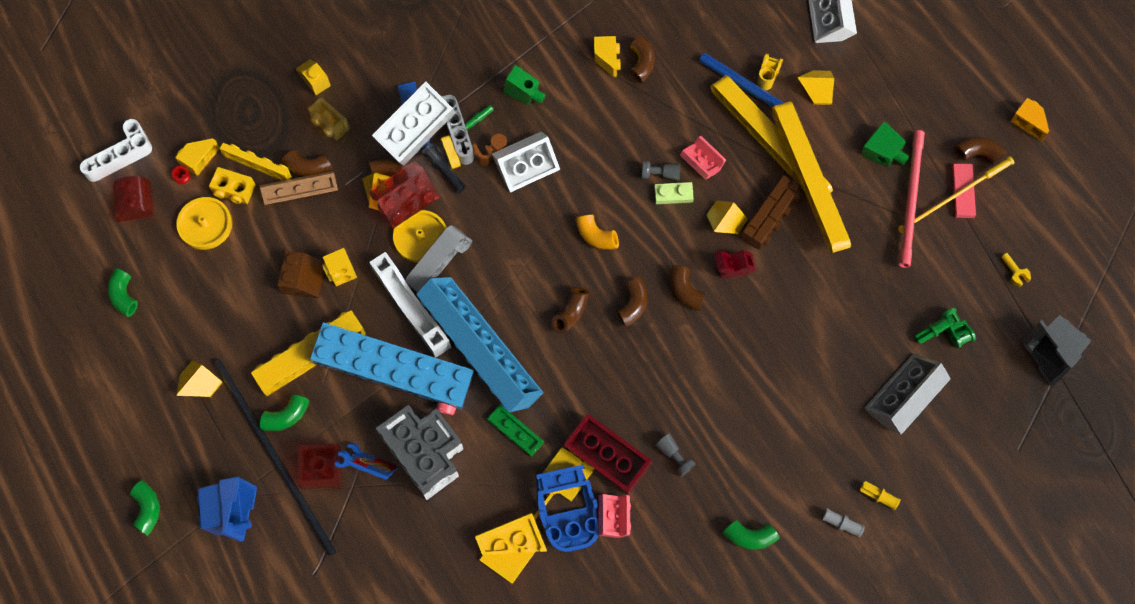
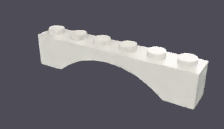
M384 252L370 261L373 272L433 356L436 358L450 349L449 339L416 298L387 253Z

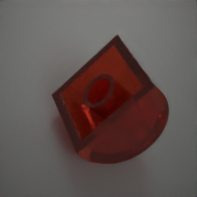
M128 176L120 178L113 183L115 217L118 223L155 216L150 180L139 176Z

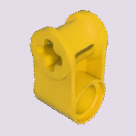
M765 54L759 71L757 86L763 90L772 88L782 66L783 59L780 58L778 60L769 57V54Z

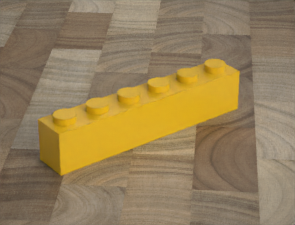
M351 310L341 313L333 322H327V324L355 333L366 334ZM320 330L315 333H309L305 336L304 340L299 343H293L288 347V350L274 355L269 362L258 365L251 372L266 396H269L316 366V364L311 362L310 358Z

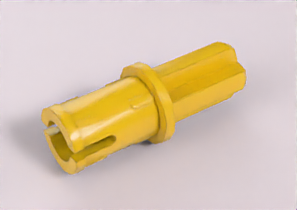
M864 481L860 488L862 493L875 499L876 503L881 502L893 510H896L901 499L887 493L884 488L880 489L867 481Z

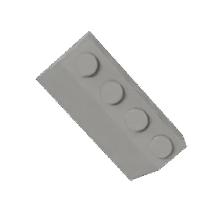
M913 353L864 409L888 430L901 435L951 378L942 363Z

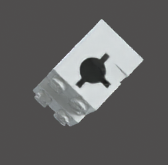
M425 82L372 136L404 166L455 112Z

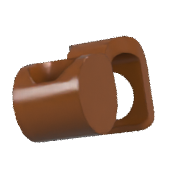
M502 134L492 136L490 146H485L486 155H482L476 143H474L473 152L481 165H488L493 158L492 153L507 147V139Z

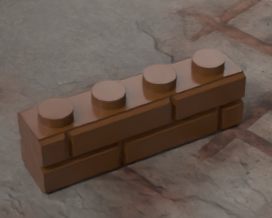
M782 175L743 230L741 239L758 250L763 245L767 246L772 238L770 234L773 231L777 232L782 224L780 221L782 217H787L791 212V204L793 202L797 203L800 199L802 186L787 176Z

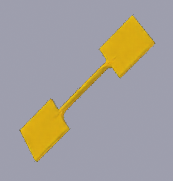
M562 447L543 473L583 465L584 469L582 471L587 481L594 468ZM581 486L550 493L544 501L545 506L555 494H561L572 502L580 491ZM539 511L534 515L535 520L540 515ZM535 552L482 556L480 561L513 584Z

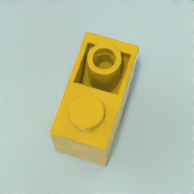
M616 36L594 37L595 62L611 76L617 77V70H620V59H617L616 54H620V44L616 43Z

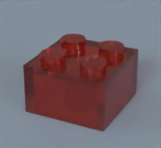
M339 443L298 445V485L302 490L342 488V468L335 466L337 460L342 462V456L338 455L342 450Z

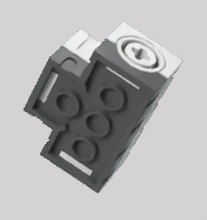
M408 405L376 428L381 439L386 443L395 458L398 459L400 465L409 474L411 480L426 500L459 477L456 467L449 459L462 451L463 446L459 437L437 408L430 415L420 420Z

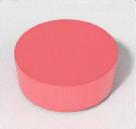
M437 402L436 408L439 412L451 416L454 415L455 407Z

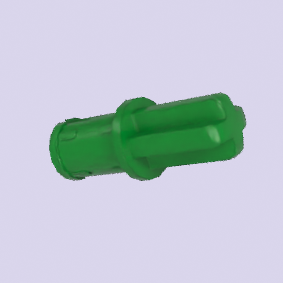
M945 315L933 324L929 323L930 326L916 333L915 338L922 344L935 335L939 336V333L954 324L949 316Z

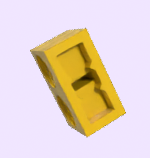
M217 167L209 185L214 196L221 199L224 197L228 198L236 204H248L256 186L252 177ZM227 183L225 186L220 187L221 184ZM244 188L241 192H237L238 189Z
M344 248L323 257L325 264H322L329 281H334L336 287L357 278Z

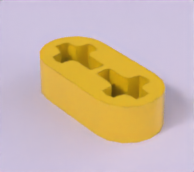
M450 135L442 137V145L451 168L460 167V161Z

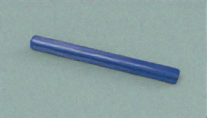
M703 53L700 56V63L722 77L724 75L729 76L738 87L771 108L772 106L784 103L707 53Z

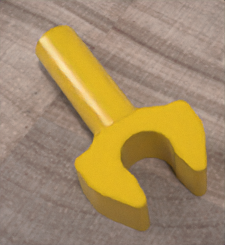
M1008 253L1001 257L1013 273L1010 279L1012 284L1018 287L1022 286L1023 283L1019 276H1022L1026 282L1031 280L1030 271L1027 268L1019 269Z

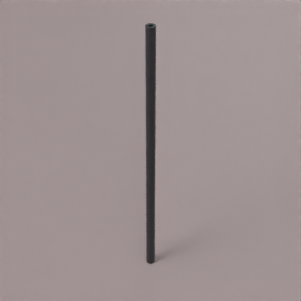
M220 359L215 360L213 364L329 556L336 554L337 551L268 437L260 429V424Z

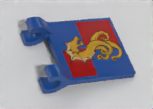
M350 442L347 446L353 449L354 453L351 454L341 450L338 455L344 458V462L340 460L335 462V466L338 468L352 466L385 480L398 468L395 464L362 452L354 442Z

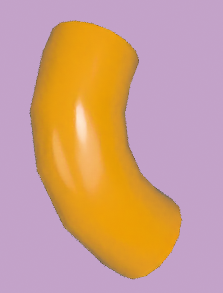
M594 215L575 218L580 235L589 245L598 249L612 250L618 248L619 240L616 231H603L596 226Z

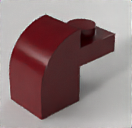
M722 250L715 253V266L720 271L722 278L741 277L756 271L753 254L746 250L733 254H728Z

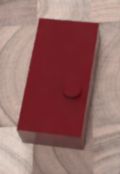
M588 413L564 444L567 450L594 468V470L628 495L631 494L653 464L650 458Z

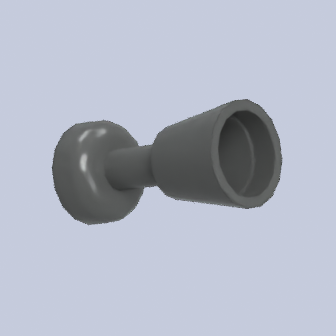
M643 160L642 179H648L650 174H663L664 178L679 181L680 163L653 167L650 166L649 161Z
M670 433L655 445L667 457H672L680 467L677 472L681 477L696 465L692 459L685 461L678 452L679 447Z

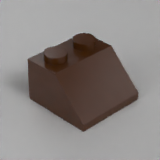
M285 250L278 287L282 294L320 298L325 274L322 264H325V261L306 253Z

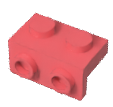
M699 136L693 145L682 150L680 154L705 180L718 173L726 161L702 136Z
M598 495L599 536L621 538L630 535V495Z

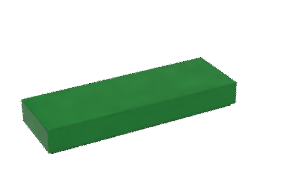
M499 405L487 418L492 425L530 457L544 444L540 437L504 409L502 405Z

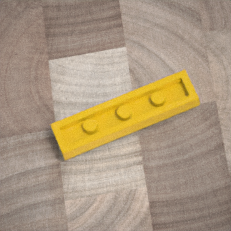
M223 143L220 147L223 156L281 181L292 178L289 169L282 164L276 165L265 157L261 159L251 151L244 152L234 144L228 145Z

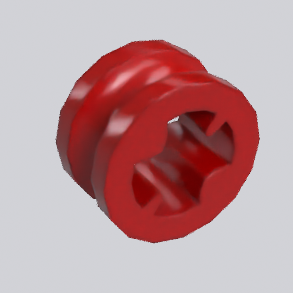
M176 166L172 170V177L176 183L186 184L190 180V173L186 167ZM180 172L184 173L182 175V178L178 177L180 175Z

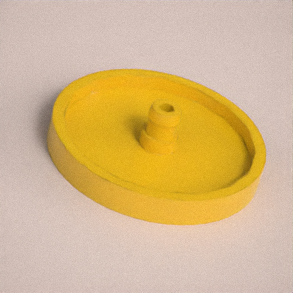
M201 197L190 201L182 208L177 218V231L182 240L188 246L199 250L217 247L227 239L232 229V217L228 208L221 201L211 197Z
M416 210L404 215L397 222L393 232V240L398 253L404 259L418 263L445 231L446 225L437 214L426 210Z

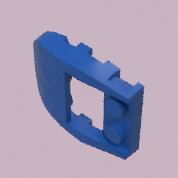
M583 465L536 475L537 507L549 542L556 549L564 552L587 548L596 541L599 535L597 500L594 498L591 490L590 481H586L582 471L584 469ZM581 486L586 508L550 516L547 515L544 494Z

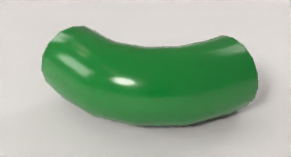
M114 268L107 283L108 298L117 311L127 317H131L138 306V301L127 293V285L132 277L126 272Z
M291 395L287 406L282 410L263 412L260 420V429L265 431H282L292 427L303 417L308 408L309 400L299 395Z
M142 480L130 492V496L139 505V514L132 525L149 536L159 519L160 504L156 492L148 483Z
M736 520L722 532L736 546L748 550L764 549L780 539L778 533L768 523H765L758 529L750 530Z

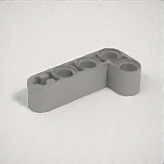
M453 95L442 96L449 105H453L452 108L455 112L446 122L452 143L460 163L468 165L474 160L473 148L457 100ZM458 136H463L462 139H456ZM463 148H465L467 154L462 152Z
M449 226L409 273L405 280L406 283L418 293L430 278L438 277L457 252H465L470 247L472 240L457 227Z

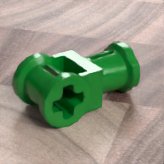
M952 308L941 314L940 317L943 318L945 315H948L954 325L948 328L947 333L953 346L958 349L961 348L962 344L975 341L976 336L967 322L960 320L956 313L957 309Z

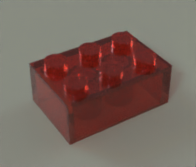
M416 161L369 191L384 220L393 229L440 198L426 171Z

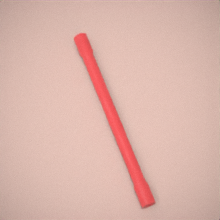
M921 130L913 132L907 205L899 266L902 268H909L911 266L919 173L925 132Z

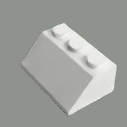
M809 0L816 43L843 41L857 34L851 0Z
M542 131L492 153L498 171L510 192L560 170L549 138Z

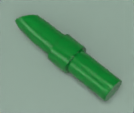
M489 105L481 112L476 113L473 118L466 122V130L480 123L487 115L493 112V107Z

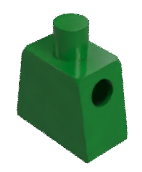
M515 65L506 78L503 93L526 105H529L532 99L542 104L546 97V94L538 90L540 82Z
M886 122L882 123L861 152L862 156L885 167H889L893 160L904 165L909 158L907 154L902 152L906 143L905 140Z

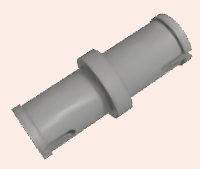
M828 508L822 518L823 521L837 526L838 530H845L859 538L865 528L864 525L850 520L848 516L839 515Z

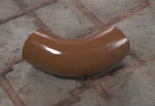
M640 35L630 46V49L637 56V63L630 69V73L637 82L643 83L653 71L655 54L653 47L647 39Z
M970 137L954 146L955 153L964 161L974 155H980L987 158L992 164H995L1007 154V151L1001 145L985 137Z
M293 150L282 158V163L290 171L302 177L329 172L333 169L323 153L316 158L306 159L301 157L296 150Z
M387 158L369 161L372 174L379 173L392 177L397 190L404 191L414 186L415 183L410 172L398 161Z
M673 265L670 284L674 295L683 305L700 311L705 292L698 291L690 285L689 275L691 271L689 268L682 265Z
M636 277L625 285L629 300L624 307L617 310L618 316L625 327L638 320L647 306L648 293L641 277Z
M572 287L570 289L569 298L564 309L552 318V327L557 333L567 332L581 318L589 296L587 289L582 287Z

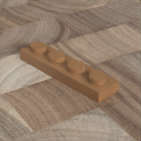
M334 171L260 185L264 205L337 191L338 186Z

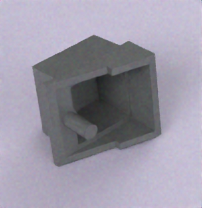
M1059 315L1049 326H1046L1043 320H1041L1021 342L1039 365L1038 370L1048 384L1053 387L1082 357V352L1091 340L1083 332L1075 328L1067 319Z

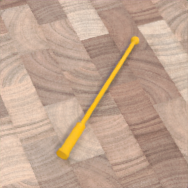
M1008 156L1004 161L986 171L982 177L915 218L914 223L982 180L989 179L1008 166L1013 165L1014 160ZM904 225L899 226V232H904Z

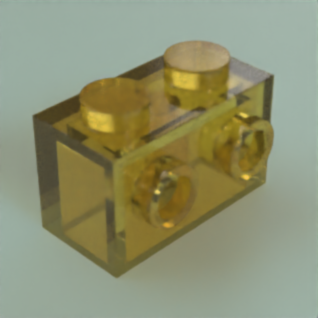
M322 97L308 108L311 116L310 121L316 127L320 126L327 137H333L338 141L350 130L347 119Z

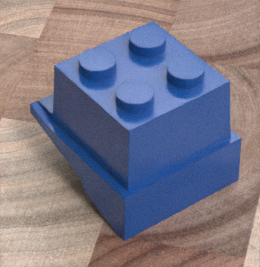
M240 477L220 480L219 484L198 489L197 504L200 507L198 521L201 529L218 536L224 535L243 542L246 529L252 527L251 521L248 518L250 510L254 508L257 486Z

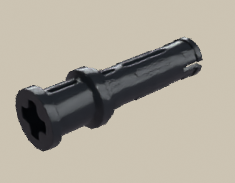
M432 143L424 148L422 155L430 160L433 168L440 171L456 193L459 194L464 191L466 185L448 165L445 155H441L436 149V144Z

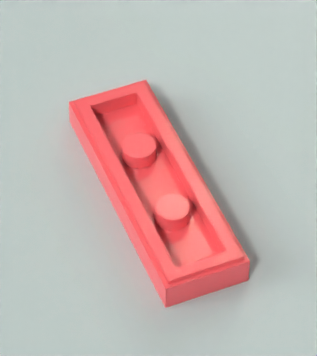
M953 164L955 194L974 182L973 164ZM973 186L954 198L955 218H975L976 209Z

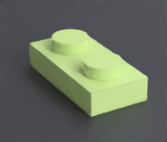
M692 182L655 184L656 204L693 202Z

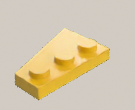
M532 513L475 536L483 556L547 551Z

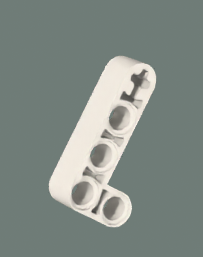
M129 119L123 124V130L127 139L95 154L80 164L81 172L89 181H98L151 153L152 145L137 120Z

